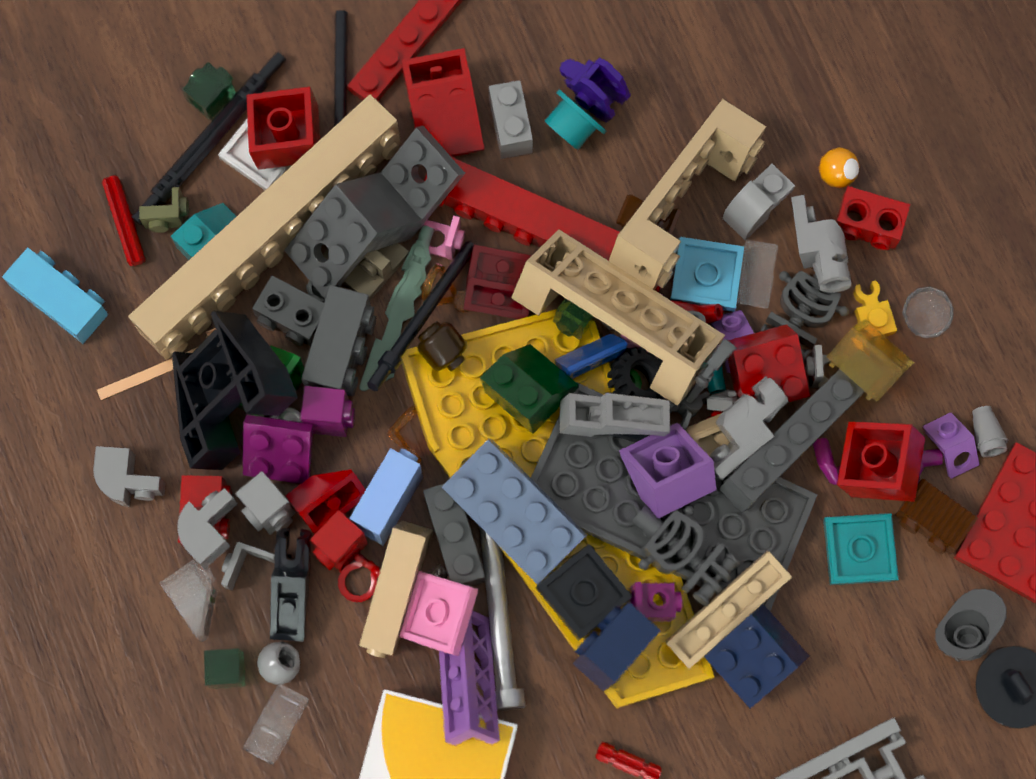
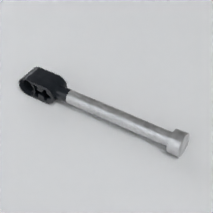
M480 527L496 682L497 711L526 707L524 689H517L503 552L499 545Z

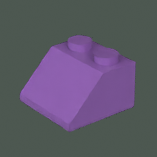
M678 422L670 426V433L666 436L650 435L620 450V456L640 498L657 518L716 490L714 461Z

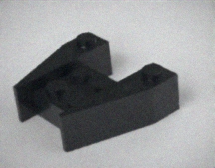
M213 310L211 316L216 329L193 353L177 351L172 353L180 441L190 469L223 470L240 454L228 415L241 403L246 414L279 416L298 398L287 368L248 317L244 314Z

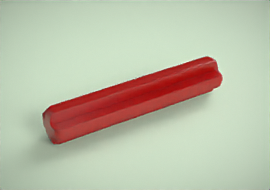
M117 175L106 177L102 180V185L126 260L132 267L143 264L146 259L121 181Z

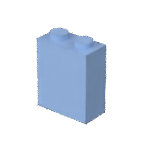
M390 448L349 518L364 532L366 537L382 546L386 543L393 527L397 524L423 479L421 466L417 463L418 457L402 448L399 452Z

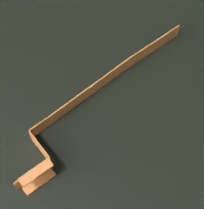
M216 328L211 329V330H209V331H206V334H207L206 338H207ZM197 348L192 349L186 353H193ZM172 358L97 389L100 399L103 400L172 371Z

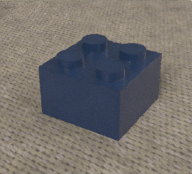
M630 602L622 609L616 605L598 624L597 627L601 632L597 634L593 631L574 651L579 657L574 661L573 665L603 692L616 683L661 631Z
M763 604L704 657L751 709L796 670L809 655Z

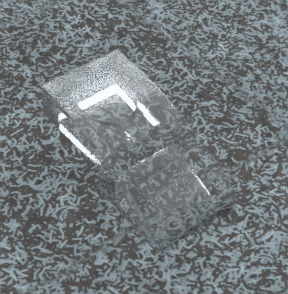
M745 240L737 304L769 308L778 245Z
M278 684L252 729L243 750L274 765L290 739L293 728L307 707L309 699L282 684Z

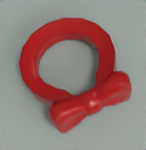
M357 553L354 556L355 562L346 565L341 570L338 577V588L347 600L364 602L374 595L381 568L362 554ZM364 566L371 571V586L365 594L354 595L347 589V575L352 570Z

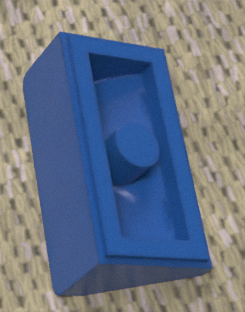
M609 334L556 358L555 364L573 379L622 356L628 344L626 340L614 334Z

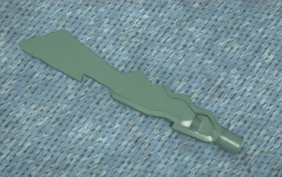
M422 226L418 240L412 245L401 270L405 271L403 278L395 287L385 311L389 321L382 341L375 338L359 386L361 391L370 389L367 386V382L379 367L378 361L385 351H390L400 337L402 323L414 317V301L422 294L420 287L427 280L425 268L431 261L429 247L434 229L429 226ZM389 374L385 381L393 378L394 374Z

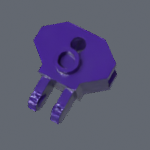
M600 57L595 62L588 60L585 65L571 59L561 63L560 73L564 78L566 77L565 83L567 87L574 91L575 101L582 108L589 110L596 118L605 123L615 116L614 110L610 108L611 103L615 100L623 104L631 96L623 76L609 62Z

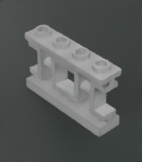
M891 718L774 779H807L826 768L830 774L821 779H838L857 768L863 779H906L891 752L906 742L898 732L901 729L895 718ZM888 737L890 743L878 749L886 763L885 766L871 772L864 757L850 763L848 757ZM919 775L913 779H925L924 775Z

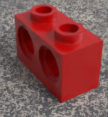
M847 186L842 196L836 222L844 232L846 240L857 241L859 239L870 242L871 246L880 250H895L902 237L910 204ZM850 211L857 212L862 217V221L851 220L847 213ZM879 221H888L893 226V230L887 231L882 229Z
M337 510L310 539L315 547L312 551L316 556L315 558L329 571L335 567L340 572L368 544L364 532L340 510Z

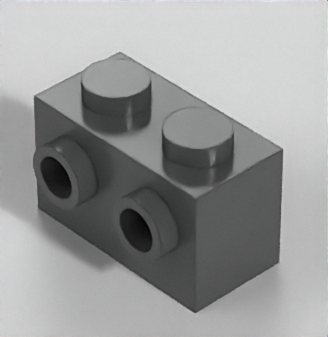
M271 276L252 310L256 318H258L256 322L270 331H274L275 328L286 333V339L298 346H302L303 343L311 346L324 303Z

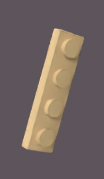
M767 550L714 597L707 606H704L665 641L666 644L690 669L791 579L792 576Z

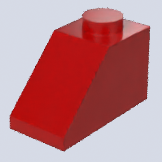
M349 469L312 475L285 495V497L315 535L337 510L345 514L356 506L366 489L355 473Z

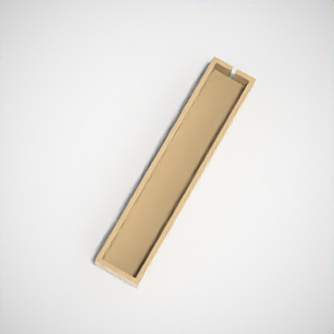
M368 95L128 316L138 332L166 361L172 356L174 351L183 352L188 345V340L196 333L198 335L202 334L209 328L212 323L211 312L213 310L227 311L235 303V297L243 289L249 290L258 282L259 275L267 267L273 268L281 261L285 248L335 184L373 175L377 170L376 166L384 159H391L397 153L401 144L397 120L376 99Z

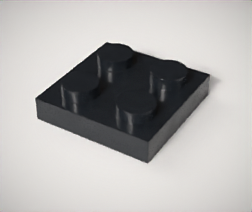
M590 544L585 546L535 587L578 641L596 628L616 605L620 608L633 597Z

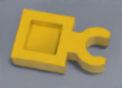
M876 280L870 284L872 291L870 295H865L862 292L860 284L856 285L853 290L854 298L862 304V307L856 308L855 315L864 342L893 335L897 332L888 300L878 301L877 297L880 293V286Z

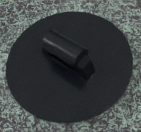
M1017 646L1004 647L992 652L981 663L976 675V694L983 710L994 721L1006 727L1019 729L1036 725V653Z

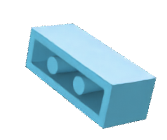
M27 247L2 278L11 288L84 344L109 315L102 306L105 301L91 289L87 293L78 287L80 281L67 270H64L62 274L53 267L56 264L55 261L40 250L36 254Z

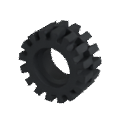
M636 347L630 349L610 366L611 370L608 372L607 378L612 380L607 383L608 388H615V391L612 392L613 394L664 399L663 396L650 388L663 360L656 359L655 355L649 352L646 354L647 350L642 347L638 350ZM631 369H638L645 374L649 383L647 390H642L633 383L630 377Z

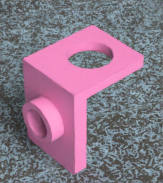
M453 216L451 226L427 220L422 226H429L434 230L440 231L445 237L441 246L429 247L430 254L453 260L455 250L461 249L465 236V231L461 230L460 217Z

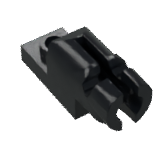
M282 528L276 533L275 562L271 575L270 640L304 642L306 636V605L309 599L311 532L309 530L301 529L300 537H297L295 559H292V554H287L290 544V528Z

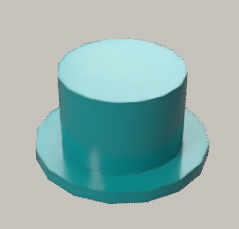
M560 89L556 91L562 100L544 121L576 150H579L596 129L602 134L607 132L605 128Z

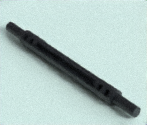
M276 52L258 73L251 75L150 190L152 194L141 206H159L161 203L165 204L172 196V187H180L245 113L247 110V95L262 93L268 87L267 82L286 61L282 54ZM138 209V210L134 213V215L132 216V218H133L138 224L142 225V222H141L140 219H139V209Z

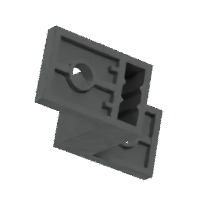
M424 126L416 127L382 172L335 184L284 251L320 294L326 298L329 286L340 287L368 252L412 239L465 175V172ZM420 164L427 170L426 181H423L418 174ZM322 244H325L329 249L328 260L322 255Z

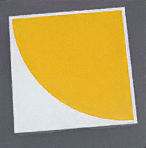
M384 689L359 779H504L518 725L498 720L500 741L493 745L471 737L454 746L445 742L442 704ZM479 714L480 727L486 729V723Z

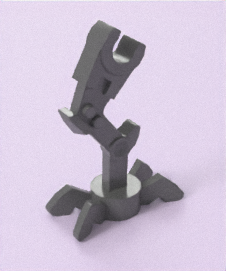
M727 339L721 342L707 362L709 364L708 367L702 369L699 375L694 378L696 384L681 403L677 406L670 402V413L674 411L682 415L683 419L680 426L684 430H686L690 419L699 412L702 405L707 404L706 398L711 396L707 391L699 395L700 392L712 380L713 372L719 370L737 348Z

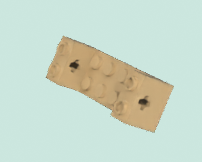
M722 99L619 233L609 262L653 290L657 286L663 288L673 274L672 269L680 258L676 252L681 241L656 224L660 218L666 220L675 206L673 202L676 197L682 198L692 183L690 179L694 174L699 176L706 164L734 182L742 172L748 174L758 159L756 156L765 144V141L761 138L766 126Z
M559 229L526 261L512 295V299L539 316L560 294L590 313L593 317L618 331L621 335L646 349L649 353L663 360L650 388L677 406L696 384L694 378L699 375L702 369L708 367L709 364L707 362L725 337L718 330Z

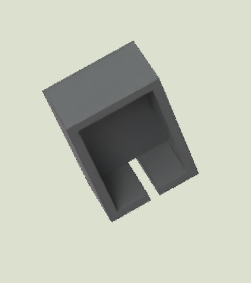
M332 285L329 286L301 378L304 386L341 389L346 391L347 396L355 395L358 385V377H355L358 365L363 366L368 349L367 346H364L367 334H373L377 316L373 315L374 307L370 305L369 295Z

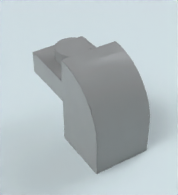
M771 164L735 196L726 208L722 219L744 240H747L768 220L770 212L794 190L795 185Z
M96 446L93 468L94 478L100 490L113 502L121 506L130 507L131 494H134L135 499L146 501L154 500V496H164L166 483L160 477L133 475L136 455L129 448Z
M225 488L220 492L213 491L201 503L203 507L199 511L188 502L182 509L178 519V535L182 545L204 569L230 547L224 538L213 528L220 519L238 504Z

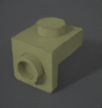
M172 187V205L139 206V219L144 228L152 232H166L168 228H179L184 224V216H189L188 197H183L179 187Z

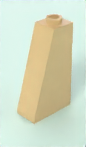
M401 521L393 527L359 646L367 648L366 652L368 654L386 658L387 654L392 656L397 650L401 638L399 634L418 571H422L434 530L406 521Z

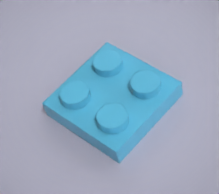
M680 237L679 240L681 242L677 251L680 258L675 265L670 300L698 305L720 304L723 310L735 312L744 246Z

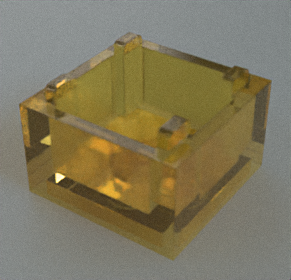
M866 319L852 327L827 355V358L832 361L829 366L832 368L837 366L868 394L865 397L866 399L871 400L873 398L876 402L889 392L915 363Z

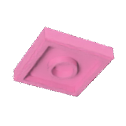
M418 571L399 637L459 656L478 589Z

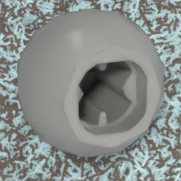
M280 641L270 643L262 649L258 656L257 666L260 675L267 682L278 685L288 683L295 678L299 672L301 661L298 651L292 645Z

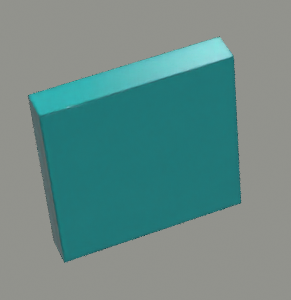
M892 513L825 517L823 519L830 585L893 582L899 580Z

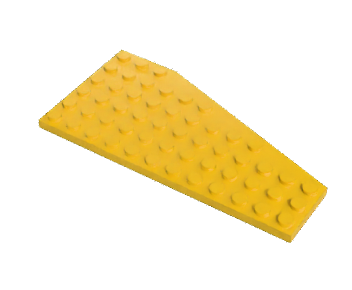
M576 304L547 311L539 316L536 314L462 334L461 336L467 342L466 350L462 353L466 359L452 371H449L447 367L440 371L434 370L418 352L417 347L409 348L401 357L402 366L427 446L450 478L490 438L531 478L560 415V407L532 434L485 393L480 377L503 354L529 344L555 364L556 358L600 339L593 316ZM609 362L572 379L603 395L615 391V388H608L607 385L612 380L607 378V374L611 370ZM588 534L545 577L547 578L585 546L590 544L628 591L635 582L674 583L675 591L681 592V612H676V618L671 622H652L661 631L616 683L604 691L616 709L715 677L711 664L704 656L689 669L665 642L694 616L687 593L681 589L684 584L680 577L672 573H661L653 564H650L648 569L643 570L639 567V562L642 559ZM501 548L574 651L593 631L597 634L601 632L596 627L578 641L535 588L537 584ZM654 595L653 602L658 606H662L663 598L660 595ZM627 601L623 606H621L620 609H622L626 604H628L629 601Z

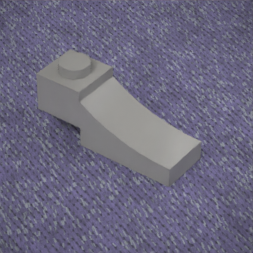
M569 393L560 401V433L587 437L603 434L666 436L670 433V402L663 399L605 393L602 397Z

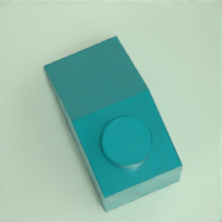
M224 203L195 213L170 237L176 248L190 260L237 216Z

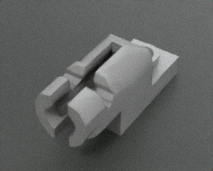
M804 195L791 197L799 255L803 268L813 267L820 290L823 292L835 293L849 289L851 287V278L847 265L848 256L845 235L841 227L833 219L816 221L814 206H807Z
M764 377L752 387L755 392V398L742 394L717 419V426L730 442L728 445L723 444L710 455L714 461L715 476L718 478H725L774 437L764 421L769 423L778 411L788 403V399L770 377Z

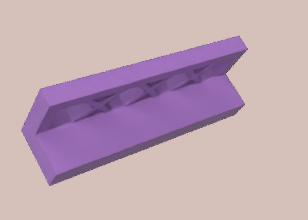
M472 611L459 656L439 650L445 742L454 746L471 737L492 745L500 741L489 618ZM472 624L478 626L479 638L473 631ZM474 652L481 661V668L474 659ZM476 681L483 691L484 700L477 691ZM479 713L486 723V729L480 727Z

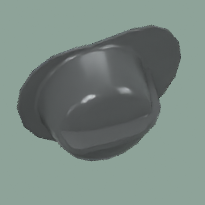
M974 589L964 593L954 603L936 628L935 641L939 649L958 662L962 660L972 661L986 654L991 642L999 633L1006 620L1007 608L1003 599L995 592L987 589Z

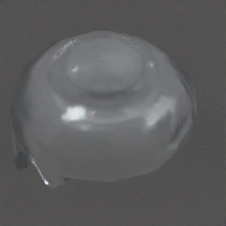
M931 286L917 288L907 296L903 307L904 321L909 330L918 337L925 339L940 337L951 327L954 318L953 305L947 294L942 290Z

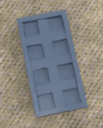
M491 438L442 486L461 508L537 585L587 536Z

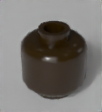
M436 321L417 337L420 340L417 346L418 352L436 371L443 370L446 367L449 371H452L466 359L462 353L466 350L467 342L451 323L444 322L440 324Z

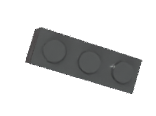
M444 484L423 490L450 581L470 587L485 583V575L465 511L442 488Z

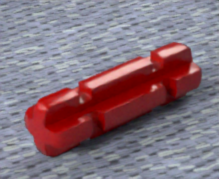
M602 742L599 745L595 756L597 760L606 764L610 762L613 764V767L635 777L640 775L643 779L660 778L662 772L660 766L652 762L647 764L645 759L622 749L617 751L614 749L615 746L606 742Z

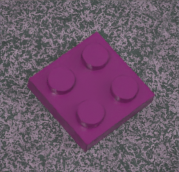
M246 415L243 429V475L255 477L262 471L271 480L303 483L311 477L313 424Z

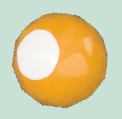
M838 147L828 151L821 158L818 169L821 179L827 185L840 189L850 186L857 179L860 166L853 152Z

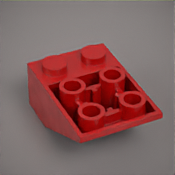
M456 49L401 60L414 128L424 126L451 157L484 151L465 49Z

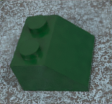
M531 344L503 354L480 377L485 393L532 434L560 407V401L566 395L574 393L579 388V385Z

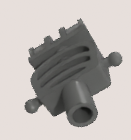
M782 271L779 274V278L781 281H785L787 285L780 296V304L785 313L791 318L787 321L771 311L766 323L773 327L787 324L798 334L799 342L812 349L817 338L802 330L801 327L804 325L811 328H823L830 322L834 312L839 313L841 316H847L849 309L846 306H838L841 297L839 292L828 293L820 290L816 274L812 277L803 271H799L792 279L788 272ZM788 295L798 305L797 309L790 302ZM810 313H812V314H814V315L824 316V317L815 318V317H811V316H809V315H810ZM764 324L760 331L768 330L769 328ZM801 348L804 361L810 350Z
M644 506L632 520L634 524L651 537L641 550L647 558L640 560L639 567L646 570L652 563L659 572L671 574L679 571L686 564L689 565V567L695 569V572L681 589L687 593L699 581L703 586L698 592L693 594V597L700 604L707 606L709 599L714 593L719 594L722 590L718 583L720 581L728 583L731 579V572L740 566V562L734 556L727 553L724 556L723 562L720 565L717 564L714 560L725 548L720 543L706 559L702 560L703 558L697 555L703 541V530L697 522L689 518L694 514L692 506H686L683 514L676 510L673 511L665 522L657 518L650 509ZM680 526L682 528V532L680 538L678 539V536L675 537V533ZM690 533L693 536L692 548L686 546L685 543ZM664 546H667L668 549L670 548V551L664 554L657 552ZM675 553L676 556L679 555L678 557L682 560L681 562L676 564H669L665 562L669 560ZM707 569L715 575L713 579L705 573Z

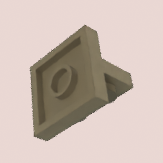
M397 243L368 252L343 283L352 291L369 295L371 300L403 264L409 251ZM329 249L323 253L327 260L329 259Z

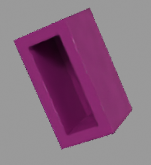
M305 386L301 421L302 423L313 424V434L347 437L348 428H353L355 422L353 401H349L345 390Z

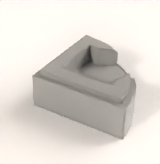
M724 390L706 398L707 409L725 411L739 397H737V393L733 390Z

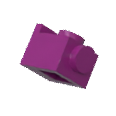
M635 582L629 588V593L633 596L629 602L651 622H671L676 618V612H681L682 595L680 591H675L674 583ZM654 595H660L663 598L662 606H658L653 602Z

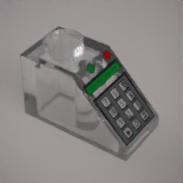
M193 559L161 581L160 585L196 638L203 642L208 639L217 595V590L212 583L217 579L209 567L204 569Z

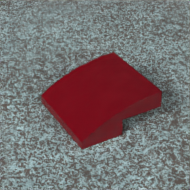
M473 245L463 309L514 319L528 317L529 309L512 299V295L526 261L532 255Z

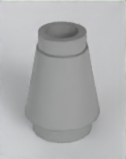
M982 406L974 409L972 415L977 451H980L982 457H994L1006 452L1008 438L991 406Z

